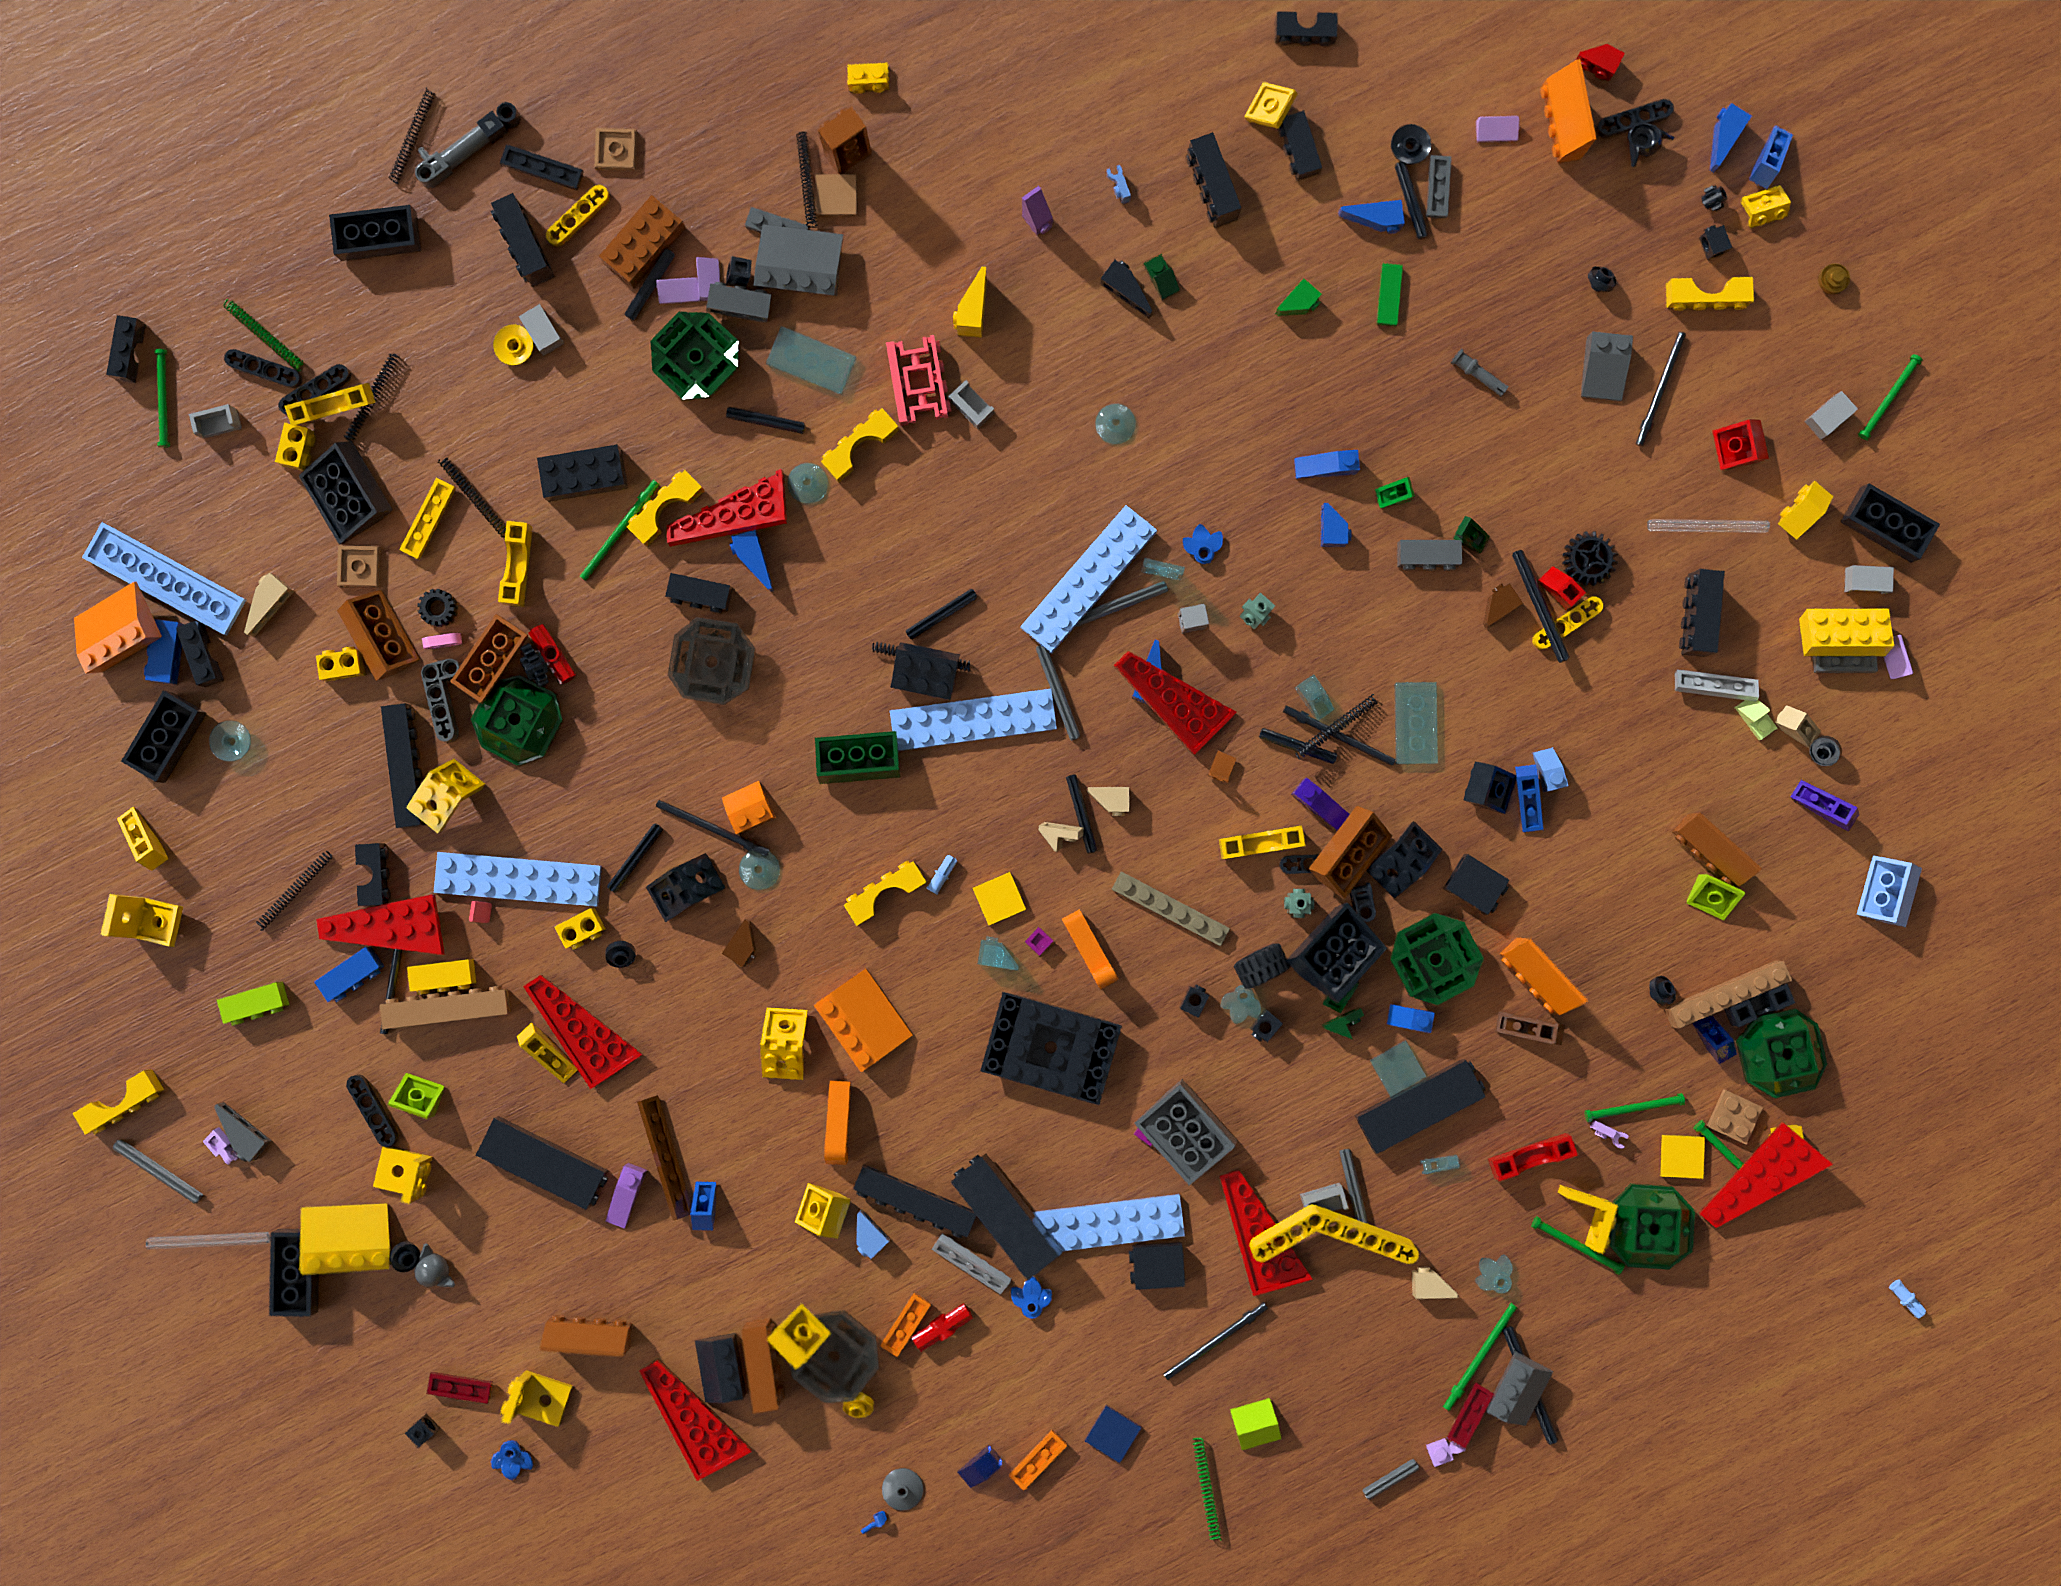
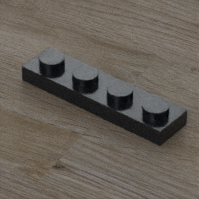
M506 144L500 160L501 166L577 191L584 174L583 169Z

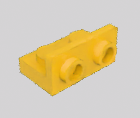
M888 63L847 65L849 91L863 93L866 90L883 92L889 89Z
M1781 185L1742 197L1741 204L1749 215L1748 225L1750 228L1787 217L1791 204Z

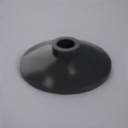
M1415 124L1403 125L1392 136L1391 150L1400 162L1417 164L1428 156L1431 150V139L1428 132L1421 126ZM1411 144L1413 149H1408L1406 145Z

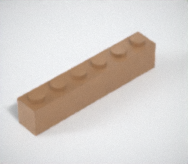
M1773 961L1667 1006L1664 1010L1671 1027L1681 1028L1792 981L1784 961Z
M502 986L489 987L490 991L481 992V988L469 989V994L452 991L448 992V996L440 997V993L428 994L427 999H419V996L406 997L407 1001L398 1002V998L386 999V1004H380L382 1029L509 1014L511 1012L508 989H502Z

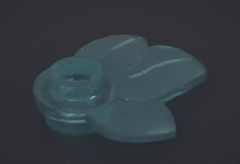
M1239 985L1235 988L1234 992L1225 994L1221 1000L1220 1007L1230 1009V1018L1234 1024L1243 1022L1248 1015L1256 1019L1260 1016V1002L1254 998L1252 988L1244 989L1243 985ZM1246 993L1248 996L1246 998H1241L1240 994Z
M1504 1254L1496 1262L1490 1258H1481L1479 1269L1482 1275L1475 1279L1476 1284L1485 1291L1508 1292L1512 1285L1510 1275L1513 1270L1509 1258ZM1499 1279L1504 1280V1284L1502 1286H1498L1497 1284Z

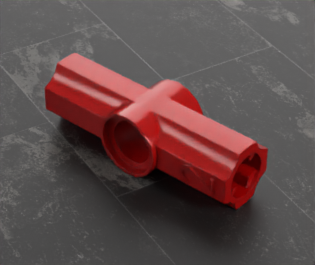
M541 624L531 629L528 633L559 683L563 685L574 679L577 675L545 625ZM555 649L557 655L554 659L550 660L548 653L550 650Z
M962 1303L947 1314L939 1315L929 1323L930 1325L912 1336L914 1344L922 1352L939 1340L943 1341L956 1332V1329L971 1321L973 1316L966 1304Z

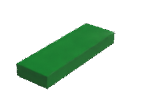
M1382 263L1376 325L1397 326L1403 265Z

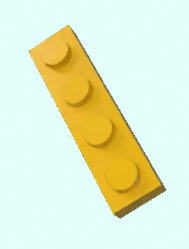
M438 478L435 479L399 549L400 551L420 560L456 487Z

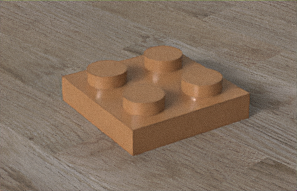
M1723 1089L1707 1127L1743 1144H1747L1763 1107Z

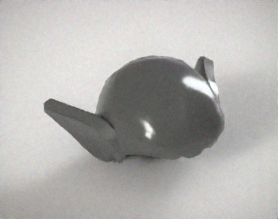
M425 1243L420 1254V1261L414 1269L416 1280L426 1288L433 1286L453 1288L455 1283L452 1277L449 1276L447 1261L441 1255L434 1253L433 1249Z

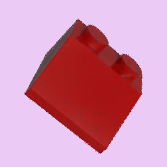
M1759 419L1745 420L1712 431L1720 470L1751 465L1769 459L1762 423Z

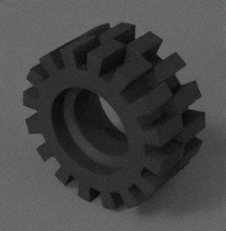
M430 589V592L423 593L424 597L419 598L421 602L417 605L420 608L418 613L421 614V619L435 627H443L442 625L447 626L449 625L448 622L455 620L453 617L457 616L456 609L458 610V606L455 604L457 601L448 592L441 589ZM441 600L445 604V610L441 615L435 616L431 612V604L434 601Z

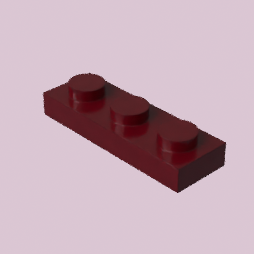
M431 1372L429 1374L426 1394L488 1404L493 1381Z
M1475 1383L1446 1439L1465 1449L1494 1393Z

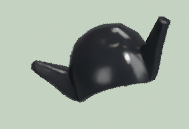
M1648 123L1636 124L1628 133L1631 167H1636L1639 156L1649 157L1654 155L1661 148L1663 139L1673 141L1675 137L1660 130L1655 125Z

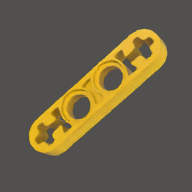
M603 185L592 187L547 230L546 239L552 246L559 247L563 245L608 203L610 194L606 187ZM598 191L603 193L604 197L602 199L597 198L596 193ZM590 198L597 204L596 206L592 204L589 200ZM583 204H588L591 209L589 213L582 214L580 207ZM568 218L576 219L574 227H566L565 222ZM561 225L567 231L566 234L560 229ZM552 234H559L560 239H553Z
M1590 597L1554 621L1555 624L1561 623L1565 628L1564 633L1560 634L1561 638L1599 614L1603 609L1602 600L1598 597ZM1590 602L1597 603L1595 607L1597 611L1592 609L1585 613L1584 609L1591 605ZM1573 612H1578L1581 615L1579 623H1574L1571 620ZM1543 628L1532 639L1533 645L1537 649H1546L1551 646L1549 639L1545 641L1546 645L1544 643L1539 644L1538 642L1540 640L1539 635L1541 637L1546 636Z

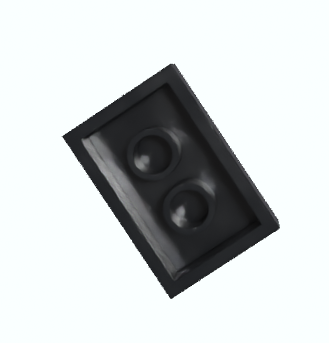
M900 642L896 652L890 688L951 700L960 654Z

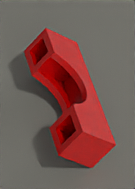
M1564 1133L1488 1158L1494 1178L1502 1181L1517 1176L1534 1166L1559 1162L1578 1156L1572 1136Z

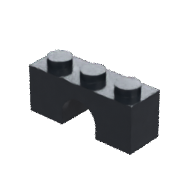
M1277 11L1274 43H1279L1280 45L1299 43L1302 46H1309L1311 44L1330 46L1335 44L1337 39L1338 13L1317 12L1315 25L1310 28H1304L1297 21V12Z
M116 316L106 372L107 376L117 381L136 383L139 363L135 360L134 351L137 343L143 344L146 329L144 322L133 317Z
M193 621L177 627L176 630L196 685L208 687L224 681L218 661H215L208 651L207 644L211 643L204 623Z
M385 843L355 844L356 865H367L373 873L372 880L368 884L357 885L358 906L388 904V900L391 898L390 889L387 888L390 872L389 868H386V859L389 857V851L385 847Z
M1782 984L1728 1007L1724 1011L1731 1026L1740 1027L1757 1020V1016L1763 1013L1778 1011L1795 1003L1788 984Z

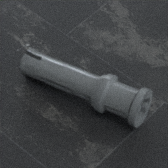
M1462 348L1450 362L1452 365L1456 364L1463 369L1464 374L1474 376L1500 397L1509 387L1481 367L1476 358L1472 359L1465 354Z

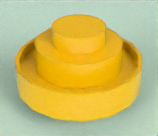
M856 1392L846 1396L843 1410L854 1418L867 1417L873 1412L874 1402L864 1393Z

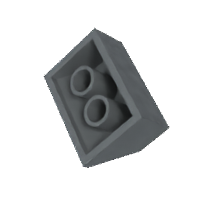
M1515 1351L1494 1391V1395L1487 1407V1413L1504 1422L1526 1426L1553 1371Z

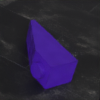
M1307 777L1301 781L1291 794L1337 831L1350 815Z
M1800 780L1791 795V798L1847 831H1850L1860 815L1858 807L1803 780Z

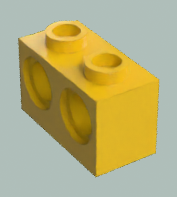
M284 423L275 462L284 467L304 471L310 463L311 457L309 453L315 443L314 431L306 427L291 426V424ZM302 433V439L296 442V436ZM297 453V459L291 462V456Z
M355 647L342 648V652L326 650L322 651V655L316 656L318 675L321 681L327 682L366 675L363 657ZM353 657L354 664L348 667L347 660ZM333 660L334 667L328 670L327 663Z
M590 908L555 926L565 949L572 947L573 950L583 946V941L589 938L592 941L601 937V932L606 930L595 908ZM590 919L595 923L592 931L586 928V922ZM570 929L575 930L577 934L573 941L568 938V931Z

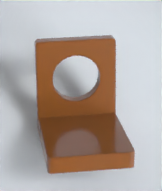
M1218 751L1208 777L1227 784L1237 758Z

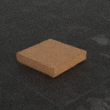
M596 128L595 170L636 171L637 130Z
M856 174L816 175L817 217L857 216Z
M338 546L337 586L379 588L381 547Z

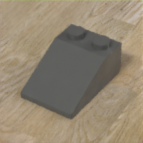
M1593 331L1587 336L1581 397L1622 401L1631 359L1633 336Z

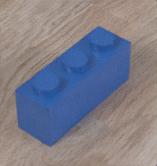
M154 619L162 637L147 647L148 663L144 667L145 680L177 685L182 644L176 628L185 624Z
M371 946L365 947L314 981L327 1002L335 1001L338 1003L347 997L345 993L351 989L355 991L364 985L363 981L368 978L371 980L380 975V970L385 966Z

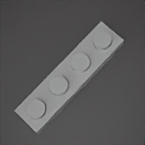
M1678 669L1675 673V691L1757 701L1759 698L1758 680Z
M944 1234L939 1237L931 1249L1000 1295L1011 1281V1278L1002 1271L997 1270L985 1260L980 1259Z

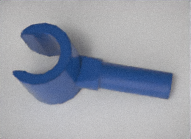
M880 1511L874 1514L875 1521L861 1529V1533L865 1534L872 1528L883 1526L887 1520L885 1512Z

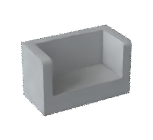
M539 304L520 315L519 318L536 347L544 356L563 345L564 342L545 314V310Z
M967 380L949 396V401L977 429L995 413V409L992 406L990 407L970 387Z
M1841 391L1804 422L1822 439L1828 436L1858 409Z
M229 404L189 414L193 433L202 439L242 429L237 409Z
M1852 565L1845 568V592H1852L1854 590L1881 592V594L1893 592L1894 567Z
M1204 604L1181 608L1178 612L1182 633L1206 629L1209 625Z
M1340 1183L1300 1194L1304 1208L1309 1205H1317L1331 1211L1341 1208L1344 1210L1348 1209Z

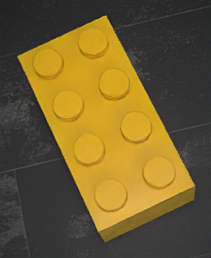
M1806 609L1799 619L1804 656H1886L1894 647L1889 609Z

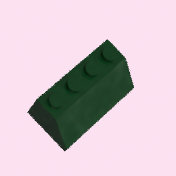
M897 731L815 738L816 773L819 784L901 778Z

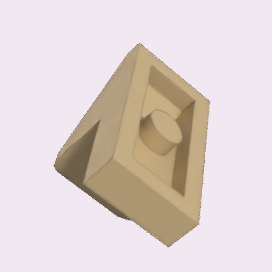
M1049 822L1039 825V831L1055 852L1062 849L1063 838L1065 841L1074 842L1083 836L1084 828Z

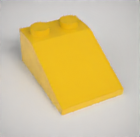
M984 266L981 267L958 304V312L954 311L953 324L954 329H957L958 336L982 337L987 271Z

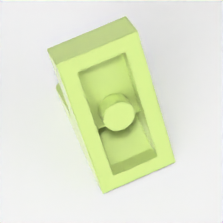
M1744 700L1735 707L1758 740H1762L1777 729L1767 714L1770 709L1759 700Z

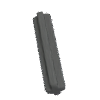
M1411 1459L1364 1488V1495L1368 1500H1371L1418 1471V1464L1414 1459Z

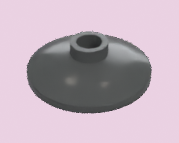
M907 1468L891 1471L884 1479L882 1485L884 1500L889 1506L897 1510L913 1508L919 1503L923 1495L921 1478L917 1473ZM904 1488L906 1493L900 1494L898 1490Z

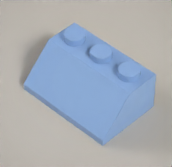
M1873 856L1857 915L1906 927L1922 868L1909 862Z

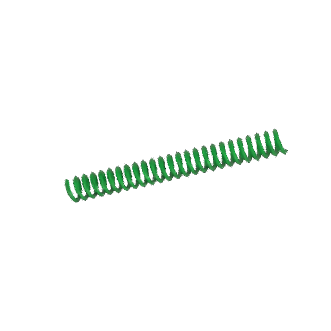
M226 299L223 307L230 311V314H233L236 319L245 324V327H248L251 332L260 337V340H263L266 345L275 350L296 371H301V369L298 370L304 363V361H300L301 358H297V355L294 356L291 350L288 351V347L285 348V345H282V342L279 343V340H276L273 334L270 335L267 329L264 330V327H261L258 321L255 322V319H252L249 313L246 314L243 308L240 309V306H237L234 300L230 301L227 307H225L228 301Z
M1193 1438V1440H1202L1194 1442L1193 1445L1203 1444L1193 1447V1449L1203 1448L1202 1450L1194 1451V1453L1204 1452L1203 1454L1195 1455L1196 1458L1204 1456V1458H1199L1195 1461L1205 1460V1462H1200L1196 1465H1206L1197 1469H1207L1199 1471L1198 1474L1208 1473L1200 1475L1199 1478L1209 1477L1199 1480V1482L1209 1481L1208 1483L1200 1484V1486L1210 1485L1209 1487L1201 1488V1490L1211 1489L1201 1493L1205 1495L1202 1497L1203 1499L1212 1498L1203 1501L1208 1503L1204 1504V1507L1214 1506L1204 1510H1215L1205 1513V1515L1215 1514L1214 1516L1206 1517V1519L1216 1518L1215 1520H1208V1524L1217 1522L1207 1526L1211 1528L1208 1531L1212 1532L1209 1535L1214 1536L1210 1537V1540L1220 1539L1221 1541L1220 1526L1217 1521L1218 1517H1216L1217 1509H1215L1216 1505H1214L1215 1501L1213 1500L1214 1493L1211 1488L1212 1484H1210L1211 1477L1209 1476L1210 1472H1208V1460L1204 1451L1205 1447H1203L1205 1445L1203 1443L1204 1439Z

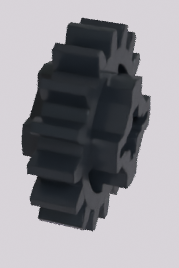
M529 643L521 646L520 653L523 657L520 658V664L528 679H534L539 687L547 684L549 681L545 673L548 672V666L540 651H534Z

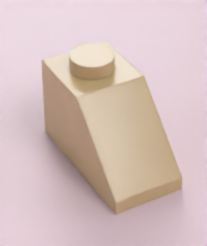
M1787 705L1779 713L1775 722L1783 732L1810 748L1821 732L1807 713Z
M1088 787V793L1107 812H1112V816H1125V812H1129V787Z
M1418 1267V1270H1412V1295L1416 1299L1457 1298V1293L1433 1270H1430V1267Z

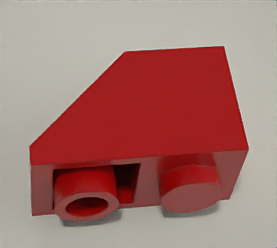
M1604 44L1581 51L1575 60H1581L1582 70L1594 73L1601 80L1610 81L1625 53L1609 44Z
M1554 566L1537 580L1565 610L1572 607L1586 593L1573 578Z

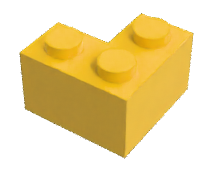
M1816 481L1809 486L1807 484L1804 485L1794 500L1795 504L1791 508L1787 506L1780 513L1781 519L1778 525L1796 540L1826 513L1833 498Z

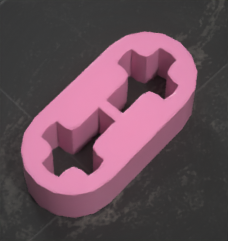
M461 633L422 638L423 649L461 645Z

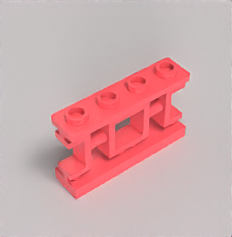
M934 335L928 338L922 337L923 348L905 351L902 341H898V343H894V341L886 342L900 426L916 423L915 413L935 410L936 419L948 418L947 412H951L950 402L945 400L944 392H948L946 380L941 379V373L944 372L943 360L938 361L937 353L941 352L939 340L935 341ZM928 345H932L936 368L934 371H932L931 363L920 364L919 355L929 354ZM897 350H900L901 358L911 357L913 366L902 367L904 376H900L896 355ZM928 370L930 387L911 390L908 373ZM936 384L939 385L943 410L938 409L937 402L927 404L926 395L936 393L934 386ZM903 390L907 391L908 398L918 396L919 405L909 407L910 416L906 414Z

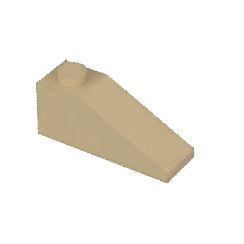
M271 573L264 575L259 580V585L255 589L244 633L252 637L258 634L294 592L279 577Z

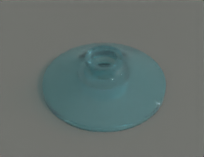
M1110 404L1102 408L1098 413L1095 427L1098 435L1105 442L1121 444L1133 435L1136 421L1132 411L1126 406ZM1117 419L1120 424L1115 426L1112 424V421Z
M803 463L791 471L787 484L789 492L794 499L801 503L810 504L819 501L825 495L828 488V479L821 467L812 463ZM805 479H810L811 483L809 485H804L803 481Z
M224 721L212 730L209 745L213 754L219 759L236 761L248 752L251 745V737L247 728L241 723ZM232 738L236 740L234 745L230 744Z
M754 851L748 852L742 858L739 865V874L744 884L756 890L771 887L777 881L780 873L779 862L771 852H769L767 857ZM756 866L762 867L761 873L755 872Z

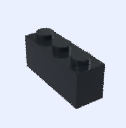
M1305 111L1285 116L1277 130L1280 138L1283 137L1285 142L1283 149L1286 157L1289 156L1290 158L1289 168L1292 176L1295 175L1296 180L1299 181L1319 175L1322 165Z
M670 573L665 597L670 599L672 604L682 605V602L689 603L691 608L702 610L703 606L710 608V612L722 614V611L728 612L733 588L726 584Z

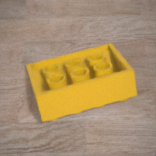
M387 1203L301 1207L300 1272L302 1274L389 1269L390 1248Z

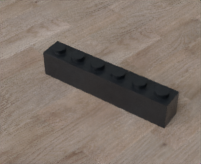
M406 703L381 706L395 826L399 829L425 826L426 824L406 808L420 787V780L423 778L422 770L418 768L420 752L415 744L417 730L413 728V720L415 719L414 709L410 704Z
M865 1164L862 1166L853 1190L857 1191L856 1194L863 1198L870 1196L876 1199L875 1202L882 1206H887V1204L894 1206V1210L901 1214L906 1212L913 1214L914 1219L920 1222L925 1220L932 1222V1226L939 1230L944 1228L951 1230V1234L959 1238L963 1236L968 1237L976 1218L974 1211L966 1206Z

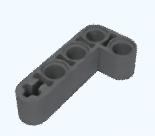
M454 659L427 664L421 671L435 734L439 740L448 743L456 741L459 736L447 681H450L455 673L450 674L449 667L452 664H456L458 670L462 665L461 662ZM432 669H436V671H437L436 677L433 678V679H430V677H429L430 671H431ZM440 688L442 694L438 699H436L434 697V692L436 689ZM445 708L446 716L441 719L439 711ZM447 729L451 730V733L448 734V737L444 736V733L447 732Z

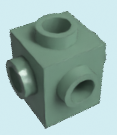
M1259 593L1253 601L1249 598L1242 606L1244 611L1239 617L1255 630L1259 624L1264 626L1271 618L1268 614L1275 605L1262 593Z
M1293 889V893H1287V897L1284 898V908L1287 909V913L1293 914V918H1305V914H1311V910H1314V897H1311V893H1305V889ZM1298 900L1304 901L1303 907L1297 906Z

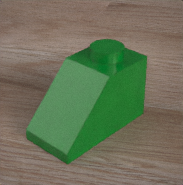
M1303 278L1280 304L1275 314L1277 316L1304 315L1310 310L1314 312L1321 304L1320 298L1322 293Z

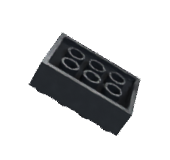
M352 441L334 443L299 475L300 480L339 545L378 523L393 510Z
M1348 903L1335 907L1286 961L1300 977L1335 1003H1339L1385 952L1387 947Z

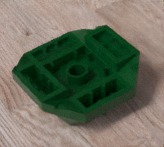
M679 311L650 341L652 372L683 401L711 398L739 369V341L710 313ZM701 354L699 361H692L693 355Z
M521 675L499 680L483 704L479 702L471 717L480 746L517 766L545 757L564 721L557 694L542 686H537L536 683ZM519 714L521 718L520 723L514 725L512 718Z
M1432 913L1398 931L1390 958L1409 997L1434 1005H1439L1473 987L1484 960L1465 922L1437 913ZM1437 953L1439 955V962L1433 965L1430 957L1432 954Z
M1794 1008L1757 1016V1020L1750 1022L1742 1035L1736 1040L1745 1082L1772 1098L1815 1090L1828 1064L1818 1024ZM1787 1048L1789 1050V1056L1786 1059H1784L1782 1056V1052L1784 1049Z
M1630 1183L1612 1202L1618 1206L1614 1216L1616 1217L1615 1226L1609 1232V1246L1625 1266L1669 1270L1693 1252L1695 1209L1674 1187ZM1656 1223V1231L1654 1233H1650V1225Z

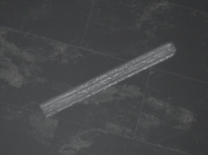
M1650 519L1647 523V529L1649 531L1768 532L1770 523L1769 521Z
M270 1233L150 1237L146 1239V1248L168 1249L267 1244L270 1242Z

